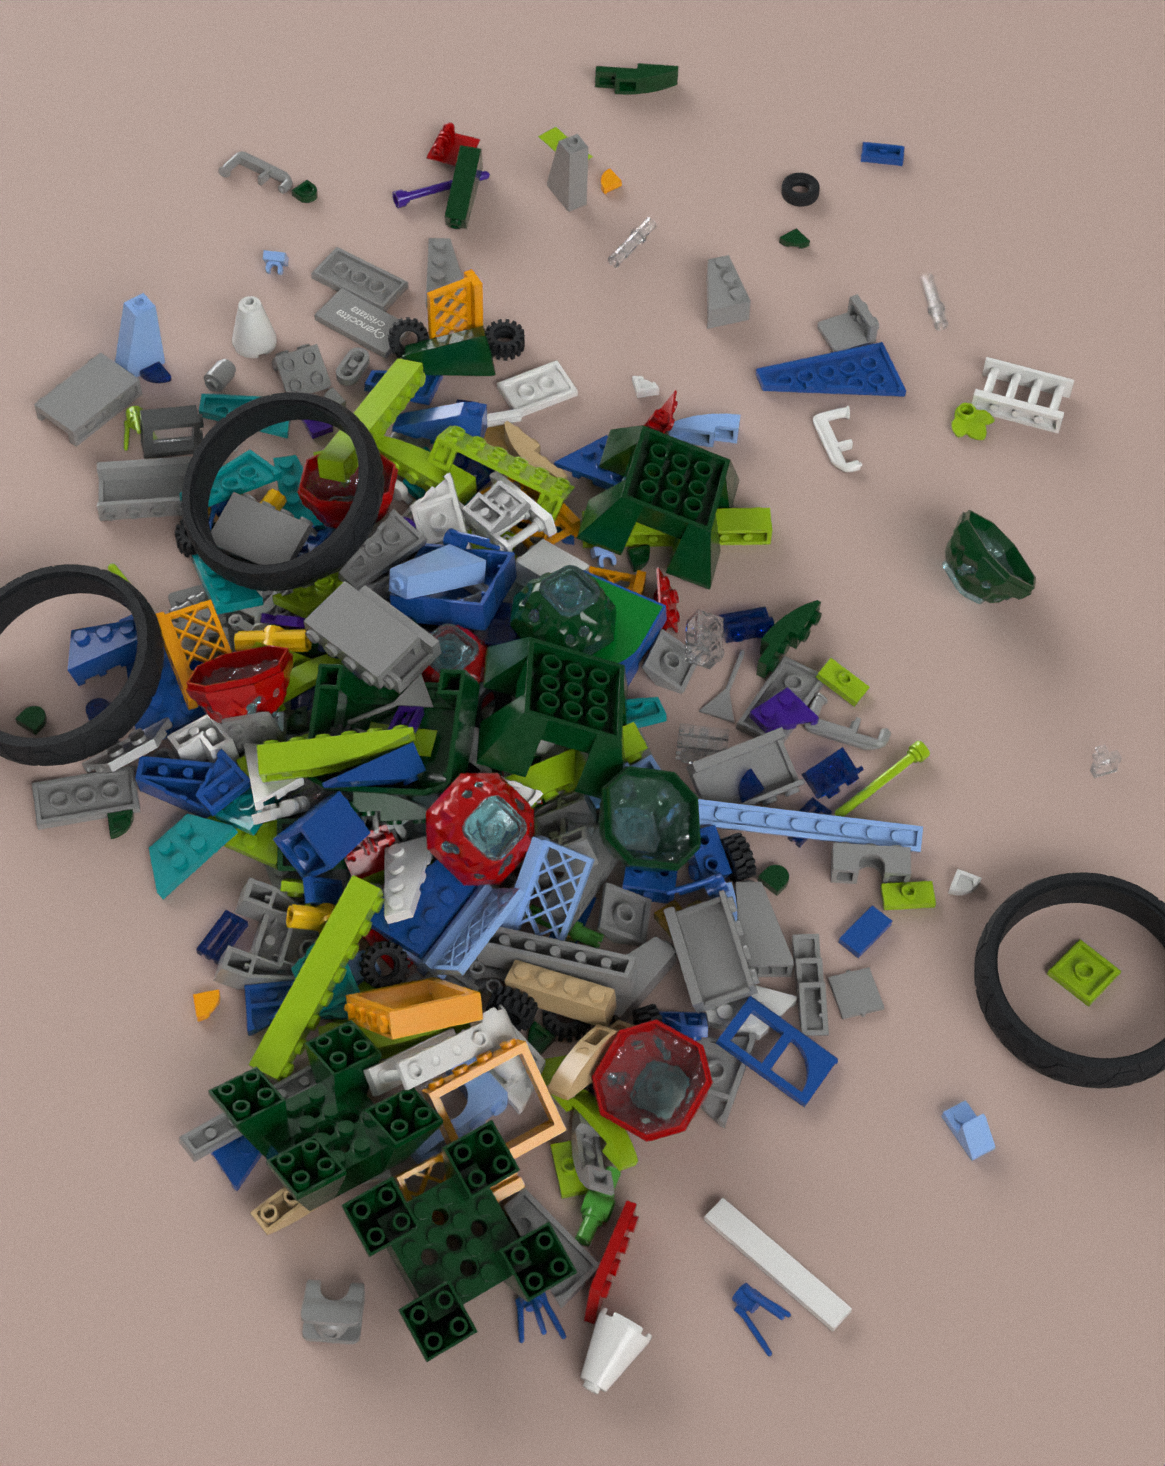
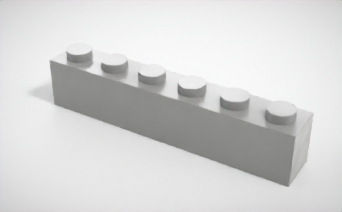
M615 807L611 810L612 834L627 850L643 827L645 811ZM598 823L593 827L591 836L599 851V864L595 865L590 871L569 932L619 862L603 844L599 834ZM583 870L573 873L574 876L581 874ZM566 872L563 877L558 876L556 880L559 884L570 879ZM572 882L560 886L565 901L574 897L576 891ZM555 889L551 894L547 893L544 896L549 908L561 903ZM563 907L551 911L556 926L565 922L566 914ZM542 915L541 920L550 924L547 915Z
M504 927L498 928L477 956L478 961L485 965L507 970L511 969L516 959L615 989V994L626 997L631 996L638 978L637 961L634 956Z

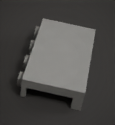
M99 353L34 404L37 418L41 421L47 418L68 433L70 443L77 447L142 395L140 380L104 354Z
M191 456L97 462L99 478L97 510L100 521L182 516L179 493L182 492L184 486V478Z
M233 492L211 534L218 549L223 554L244 563L268 565L297 558L308 536L316 537L318 532L312 527L313 523L304 517L296 519L292 513L285 509L278 511L266 501L259 503L247 493L240 495Z
M346 581L303 621L306 629L305 635L311 642L321 644L327 654L333 658L335 656L338 657L346 668L351 672L355 670L360 674L365 683L370 686L374 685L378 689L384 686L382 679L409 652L416 655L422 649L419 635Z
M365 585L359 592L420 637L422 649L416 655L409 652L382 679L383 685L387 689H394L400 694L441 654L439 640Z
M778 728L688 765L686 769L699 799L752 806L762 802L766 806L777 801L776 796L785 793L786 797L799 792V786L805 784L804 779L799 780L782 739L786 735L783 728Z
M724 890L719 891L720 897L677 912L674 906L664 909L689 996L697 1013L758 993L756 984L760 983L755 967L750 969L748 960L752 959L748 944L743 945L740 937L745 935L740 920L735 921L733 915L737 908L733 897H727Z

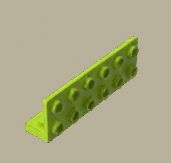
M449 426L437 436L427 462L448 472L452 467L457 452L540 492L537 504L552 515L554 522L564 501L575 488L570 485L568 480L561 477L556 478L550 475L546 469L528 464V461L522 457H513L507 454L504 448L493 447L487 444L485 439L479 436L473 437L465 433L466 431L459 426Z

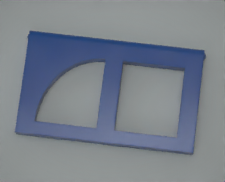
M752 996L747 998L745 1004L716 1042L725 1051L803 1107L807 1105L833 1066L838 1063L837 1057ZM750 1014H753L782 1035L762 1063L731 1041ZM790 1042L801 1052L806 1065V1082L802 1092L771 1070Z

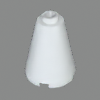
M253 296L244 297L238 304L232 344L236 352L246 358L254 359L259 358L258 355L264 353L266 355L270 354L275 349L277 343V336L258 298Z
M502 1004L499 1005L498 1011L493 1007L483 1013V1020L470 1023L472 1027L484 1022L494 1047L488 1051L494 1052L501 1048L500 1044L504 1041L508 1042L513 1038L515 1040L518 1039L507 1011ZM519 1055L493 1068L507 1082L513 1080L517 1083L528 1075Z
M601 1308L598 1314L580 1377L585 1381L583 1387L597 1395L600 1390L606 1392L652 1338L650 1333L644 1337L641 1334L643 1328L616 1312H614L612 1317L606 1315L607 1308Z

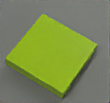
M1079 939L1048 970L1047 975L1089 1007L1122 971Z

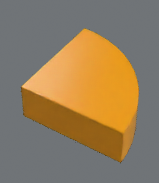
M610 168L602 174L601 190L604 194L622 186V180Z
M219 989L193 994L198 1022L210 1017V1014L219 1005L221 998Z

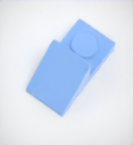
M966 1100L942 1113L941 1117L971 1161L995 1149L984 1113L976 1116Z

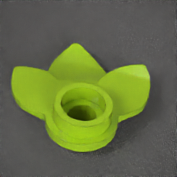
M962 403L955 410V419L952 421L951 428L953 433L959 438L967 434L974 440H984L987 434L985 425L992 424L995 419L985 410H976L974 405Z

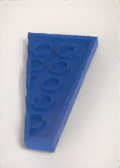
M132 615L120 619L119 622L133 620L134 618ZM164 649V663L155 696L152 697L153 699L148 709L136 723L135 730L139 728L144 730L168 717L173 726L165 730L167 735L164 739H166L168 735L206 714L200 705H198V708L188 710ZM134 662L129 665H126L128 678L131 674Z
M504 833L483 855L489 860H499L513 843V837ZM458 847L455 848L454 850H452V851L460 852ZM438 860L425 869L426 879L419 888L421 894L414 917L388 924L384 917L383 904L380 912H375L370 920L373 930L395 944L400 945L419 959L423 957L479 886H464ZM475 874L474 876H475V877H478V876H482V875H481V874Z

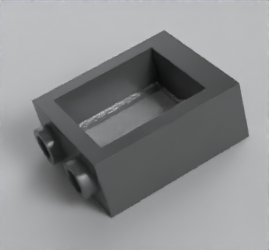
M196 405L140 410V437L144 459L194 454L203 439V432L200 428H204L203 416L198 414Z

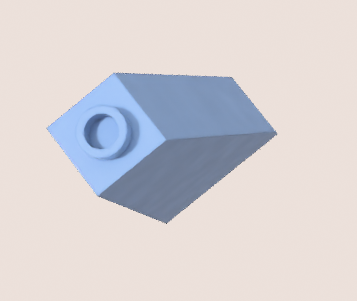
M144 293L123 304L115 363L136 377L165 363L156 306Z
M448 544L390 568L389 591L405 599H411L485 582L486 560Z

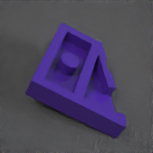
M261 613L260 623L288 628L289 630L305 629L303 622L305 618Z
M788 687L750 711L749 717L765 733L781 727L786 730L795 729L798 724L809 722L812 726L818 724L819 717Z

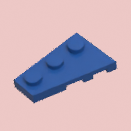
M371 370L364 384V391L371 392L387 371ZM426 375L424 385L419 388L414 398L410 401L429 406L443 376Z

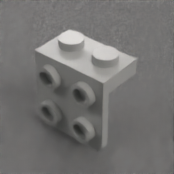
M857 294L849 298L847 313L818 322L817 329L833 352L876 343L879 322L876 317L872 316L867 304Z
M305 344L292 352L288 350L279 352L272 361L274 371L278 370L286 392L312 394L328 389L331 386L317 344L312 346Z
M284 711L276 712L272 715L269 712H259L222 719V727L228 736L233 739L238 750L244 749L245 743L263 744L268 740L286 742L287 715Z

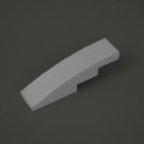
M819 934L792 935V948L801 1032L806 1036H828L826 985L823 978Z

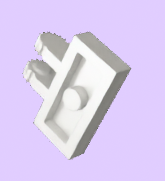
M300 796L279 802V808H277L276 803L266 805L261 809L262 812L252 815L254 825L306 812L310 808V801L307 797Z

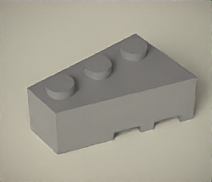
M729 255L708 259L706 277L707 329L749 320L751 301Z

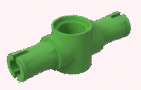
M607 1166L605 1170L611 1171L615 1189L621 1172L615 1167ZM588 1190L581 1207L583 1221L575 1237L580 1245L589 1247L598 1227L602 1226L603 1222L608 1223L616 1202L614 1194L610 1196L594 1190Z

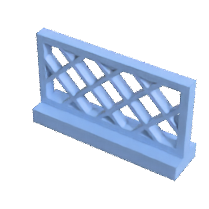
M542 835L533 836L514 887L520 888L525 894L500 927L520 931L522 924L530 921L535 935L543 936L553 931L557 940L565 941L595 859L552 842L549 838ZM550 848L559 852L562 862L550 866L547 859ZM565 854H567V855H569V856H572V857L569 858V859H567ZM575 859L586 862L583 872L577 876H574L569 862ZM564 865L570 879L558 884L552 870ZM548 872L553 886L542 891L538 879L540 875ZM572 882L576 892L572 899L565 901L560 886ZM555 889L561 903L549 908L543 894ZM539 896L545 911L533 916L529 904L532 899ZM563 907L566 914L565 922L556 926L551 911ZM546 914L552 928L540 933L535 918Z
M479 885L420 963L434 977L442 980L447 975L463 976L525 893L520 888L493 889L490 885Z

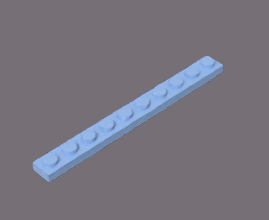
M698 799L700 826L708 827L715 825L716 828L837 843L849 842L862 845L872 843L879 846L900 845L902 847H911V852H921L923 826ZM679 804L671 810L667 816V822H676V816L681 807Z

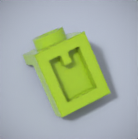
M284 878L281 881L280 891L287 892V896L303 897V879ZM305 903V906L314 907L313 904H306V903Z

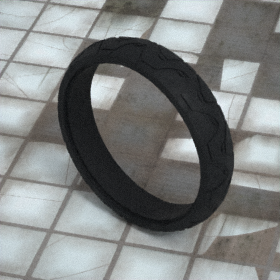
M303 392L271 394V396L259 397L237 407L228 413L225 418L223 417L205 435L202 442L196 448L185 474L181 501L182 518L188 538L195 551L212 571L236 585L253 590H290L317 582L318 579L321 580L343 566L359 550V547L366 541L378 517L384 492V470L375 440L364 423L350 410L336 401L316 394ZM291 420L320 421L346 433L353 442L358 458L357 490L345 518L325 541L300 557L268 565L244 563L226 556L218 549L212 537L208 520L210 492L220 468L241 443L266 427Z
M63 564L28 572L0 588V635L17 617L35 605L58 596L78 593L101 595L119 602L131 611L137 630V653L131 674L118 696L107 708L84 725L60 735L25 738L0 730L1 757L30 766H56L75 763L92 757L119 741L118 739L123 738L136 725L148 709L153 699L152 697L155 696L163 669L164 641L162 630L153 608L147 602L144 595L119 575L93 566Z
M1087 872L1053 875L1032 882L1023 889L1014 892L996 909L985 925L978 941L974 963V982L977 987L976 995L988 1025L996 1037L1000 1038V1042L1015 1057L1040 1074L1079 1087L1098 1089L1124 1087L1145 1081L1165 1070V1038L1142 1052L1117 1058L1088 1057L1068 1052L1052 1045L1034 1033L1014 1012L1003 992L998 972V950L1000 943L1013 926L1038 910L1067 903L1092 904L1109 908L1141 924L1165 948V903L1151 892L1129 881L1114 876Z

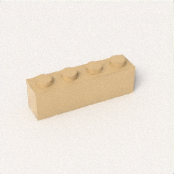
M516 959L505 978L506 987L509 986L512 990L517 988L522 994L524 992L527 993V997L535 999L534 1002H537L538 1008L592 1025L600 1024L608 1027L617 1008L615 989Z

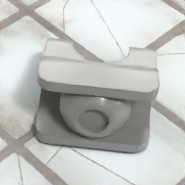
M308 1280L301 1310V1319L304 1322L303 1338L306 1341L356 1344L361 1336L365 1302L364 1283L350 1284L348 1294L344 1298L328 1300L321 1294L320 1280Z

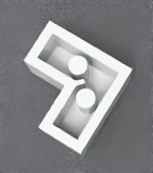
M208 714L167 736L176 759L201 762L209 759L211 763H215L220 749H223L235 763H237V759H240L233 739L228 736L222 725L211 719Z

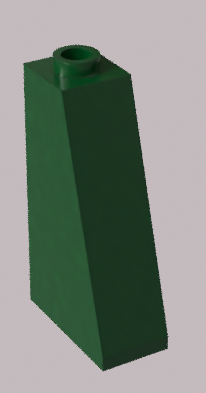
M460 145L444 216L445 224L452 229H467L483 170L482 152L479 148Z
M484 326L405 345V354H402V359L423 363V373L425 375H496Z

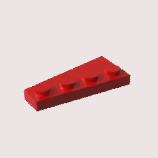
M626 1200L590 1286L584 1321L595 1325L604 1298L607 1299L610 1293L612 1277L617 1276L619 1271L621 1253L626 1254L630 1243L629 1232L634 1233L637 1227L639 1216L635 1215L637 1204Z

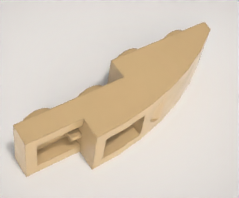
M509 421L504 423V440L509 455L522 457L528 461V464L534 467H542L556 478L561 477L568 480V475L564 470L557 468L545 456L540 455V444L534 438L527 436L518 426H514Z
M617 1020L609 1027L600 1024L596 1025L572 1048L560 1064L547 1088L549 1093L569 1100L591 1084V1077L619 1030L635 1025L621 1020Z
M284 1186L251 1211L250 1214L266 1235H269L289 1226L312 1211H309L297 1202Z

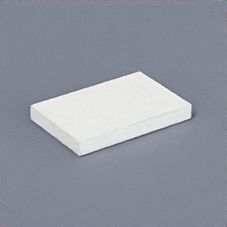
M557 360L497 383V389L510 409H519L521 417L578 396V390Z

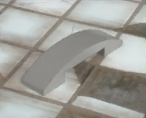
M574 1108L571 1143L576 1173L586 1188L612 1196L615 1193L612 1173L609 1170H605L603 1166L599 1141L600 1135Z

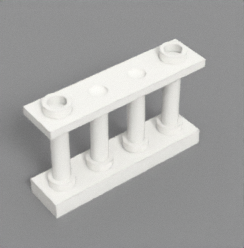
M986 357L982 375L988 378L984 390H975L972 405L975 406L976 410H985L994 417L1059 433L1064 412L1058 411L1062 397L1070 398L1074 380ZM996 379L1010 382L1006 396L992 393ZM1018 385L1032 388L1027 402L1014 399ZM1040 391L1054 394L1049 408L1036 405Z
M497 471L489 475L492 482L491 488L500 479L531 505V508L518 520L505 529L491 534L463 510L465 506L459 502L465 524L479 536L489 538V543L500 546V550L496 551L513 552L512 549L537 531L544 532L548 537L557 533L552 515ZM523 519L532 522L507 541L500 536Z
M481 1022L458 1034L455 1033L454 1028L446 1030L363 1071L372 1095L378 1096L403 1084L405 1090H409L494 1047L484 1022Z

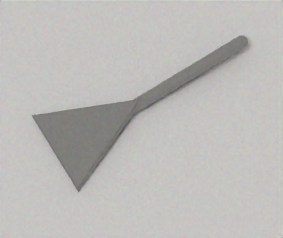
M741 650L725 690L700 709L699 712L734 723L730 689L745 654L744 650Z
M420 674L394 702L347 721V724L351 725L396 706L434 708L422 675Z

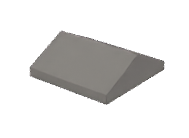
M661 629L642 668L655 685L682 694L701 655Z
M606 882L603 887L597 929L613 943L634 946L643 945L646 943L652 900Z

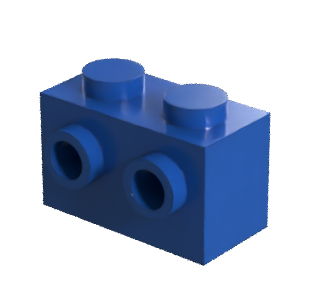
M711 825L701 828L700 849L688 860L689 876L692 881H699L721 872L723 878L726 879L732 871L716 826Z
M626 867L623 889L652 900L651 902L673 905L675 893L666 895L665 892L676 887L678 871L653 872Z

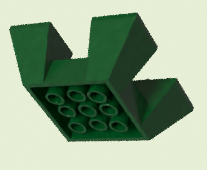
M644 425L611 429L599 467L623 476V480L588 500L576 539L621 556L636 522L675 537L665 573L710 590L721 552L716 512L717 509L733 507L740 481L731 460Z
M532 637L487 648L483 687L515 696L516 699L481 721L476 764L526 777L540 740L577 750L574 792L601 799L603 787L625 767L623 726L627 725L628 701L625 665ZM625 780L622 782L621 787H620L621 790H623V794H624Z
M352 1020L305 1042L306 1052L316 1085L287 1100L283 1098L258 1067H254L208 1090V1095L232 1124L267 1159L266 1165L296 1201L309 1211L406 1161L443 1124V1119L414 1087L409 1090L404 1089L377 1104L370 1100L366 1095L369 1084L363 1070L379 1063L381 1051Z
M493 1120L444 1146L442 1154L446 1180L414 1199L406 1202L394 1178L391 1176L341 1205L368 1257L387 1248L414 1297L412 1301L398 1309V1312L426 1362L478 1332L463 1305L499 1283L504 1282L526 1302H529L578 1273L549 1221L518 1238L491 1191V1187L520 1171ZM433 1211H440L444 1215L445 1221L443 1225H437L433 1222ZM472 1222H478L482 1225L483 1233L481 1236H475L471 1232ZM448 1236H453L458 1240L459 1246L456 1251H452L447 1247L446 1239ZM423 1250H428L433 1254L434 1262L432 1265H426L422 1262L421 1254ZM462 1261H467L471 1264L473 1271L470 1276H465L461 1273L460 1265Z

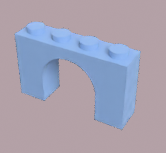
M476 1057L462 1064L470 1065L471 1063L477 1061ZM455 1067L447 1070L446 1075L449 1076L453 1074L452 1069H454ZM487 1071L458 1087L466 1097L467 1105L459 1116L450 1121L458 1138L485 1124V1121L491 1116L501 1114L508 1105V1092ZM439 1128L411 1155L417 1164L442 1152V1148L446 1146Z

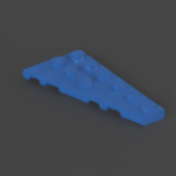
M883 342L757 368L755 374L762 391L902 397L906 395V389Z
M607 435L554 462V466L571 472L572 477L590 479L593 485L606 490L623 480V476L599 467L608 438Z

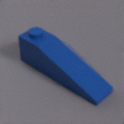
M460 402L400 413L392 429L394 432L415 439L421 437L430 439L431 444H434L437 436L449 426H459L466 431L465 433L484 439L488 427L487 404Z
M412 742L323 782L322 785L324 788L386 786L403 781L405 786L418 780L417 774L426 769Z

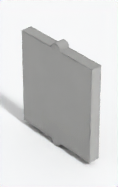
M870 968L852 972L847 970L844 974L828 977V982L842 1020L859 1015L865 1017L868 1013L884 1010V1005Z

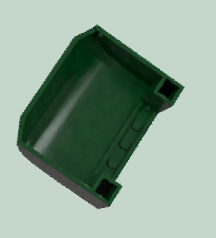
M319 664L308 739L315 738V736L325 732H330L329 728L331 727L338 728V725L346 727L348 720L394 702L408 687L400 694L394 689H387L385 686L378 689L374 685H368L363 679H359L342 664ZM441 669L439 683L424 682L434 708L423 707L425 714L418 729L436 730L437 734L431 756H420L426 770L417 774L418 780L405 786L403 781L397 784L386 786L324 788L323 782L341 774L333 772L306 778L327 791L429 796L443 793L461 773H466L474 736L480 684L466 670ZM399 706L349 726L353 729L358 728L367 732L371 722L390 725Z

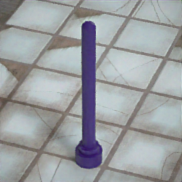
M482 171L480 181L490 177L488 171ZM452 180L410 192L403 191L402 189L393 191L394 204L397 208L407 206L410 200L450 190Z

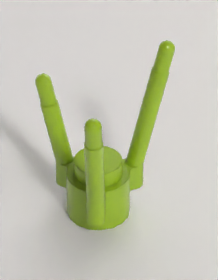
M131 406L125 412L127 419L124 421L125 451L128 450L130 428L136 430L137 434H141L140 410H143V408L140 406ZM153 431V438H158L155 431Z

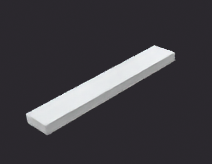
M724 1198L704 1216L706 1223L832 1332L851 1313L852 1308Z

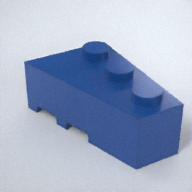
M134 619L71 630L68 672L78 686L86 684L85 680L98 674L100 677L106 675L107 670L118 665L124 667L135 662L137 630Z
M149 756L139 757L135 780L141 792L199 817L208 818L211 816L197 800L195 794L200 785L204 783L209 768L212 769L215 763Z

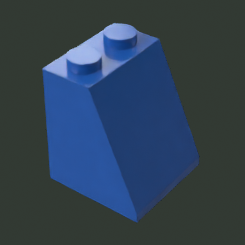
M339 791L324 798L273 840L303 879V877L316 876L333 869L370 834V831L365 826L364 821L350 806L347 798Z

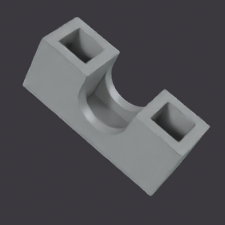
M849 842L833 843L831 852V883L857 884L859 870L865 867L878 870L882 876V883L909 882L911 877V847H902L900 845L879 846L872 843L865 845L851 844Z

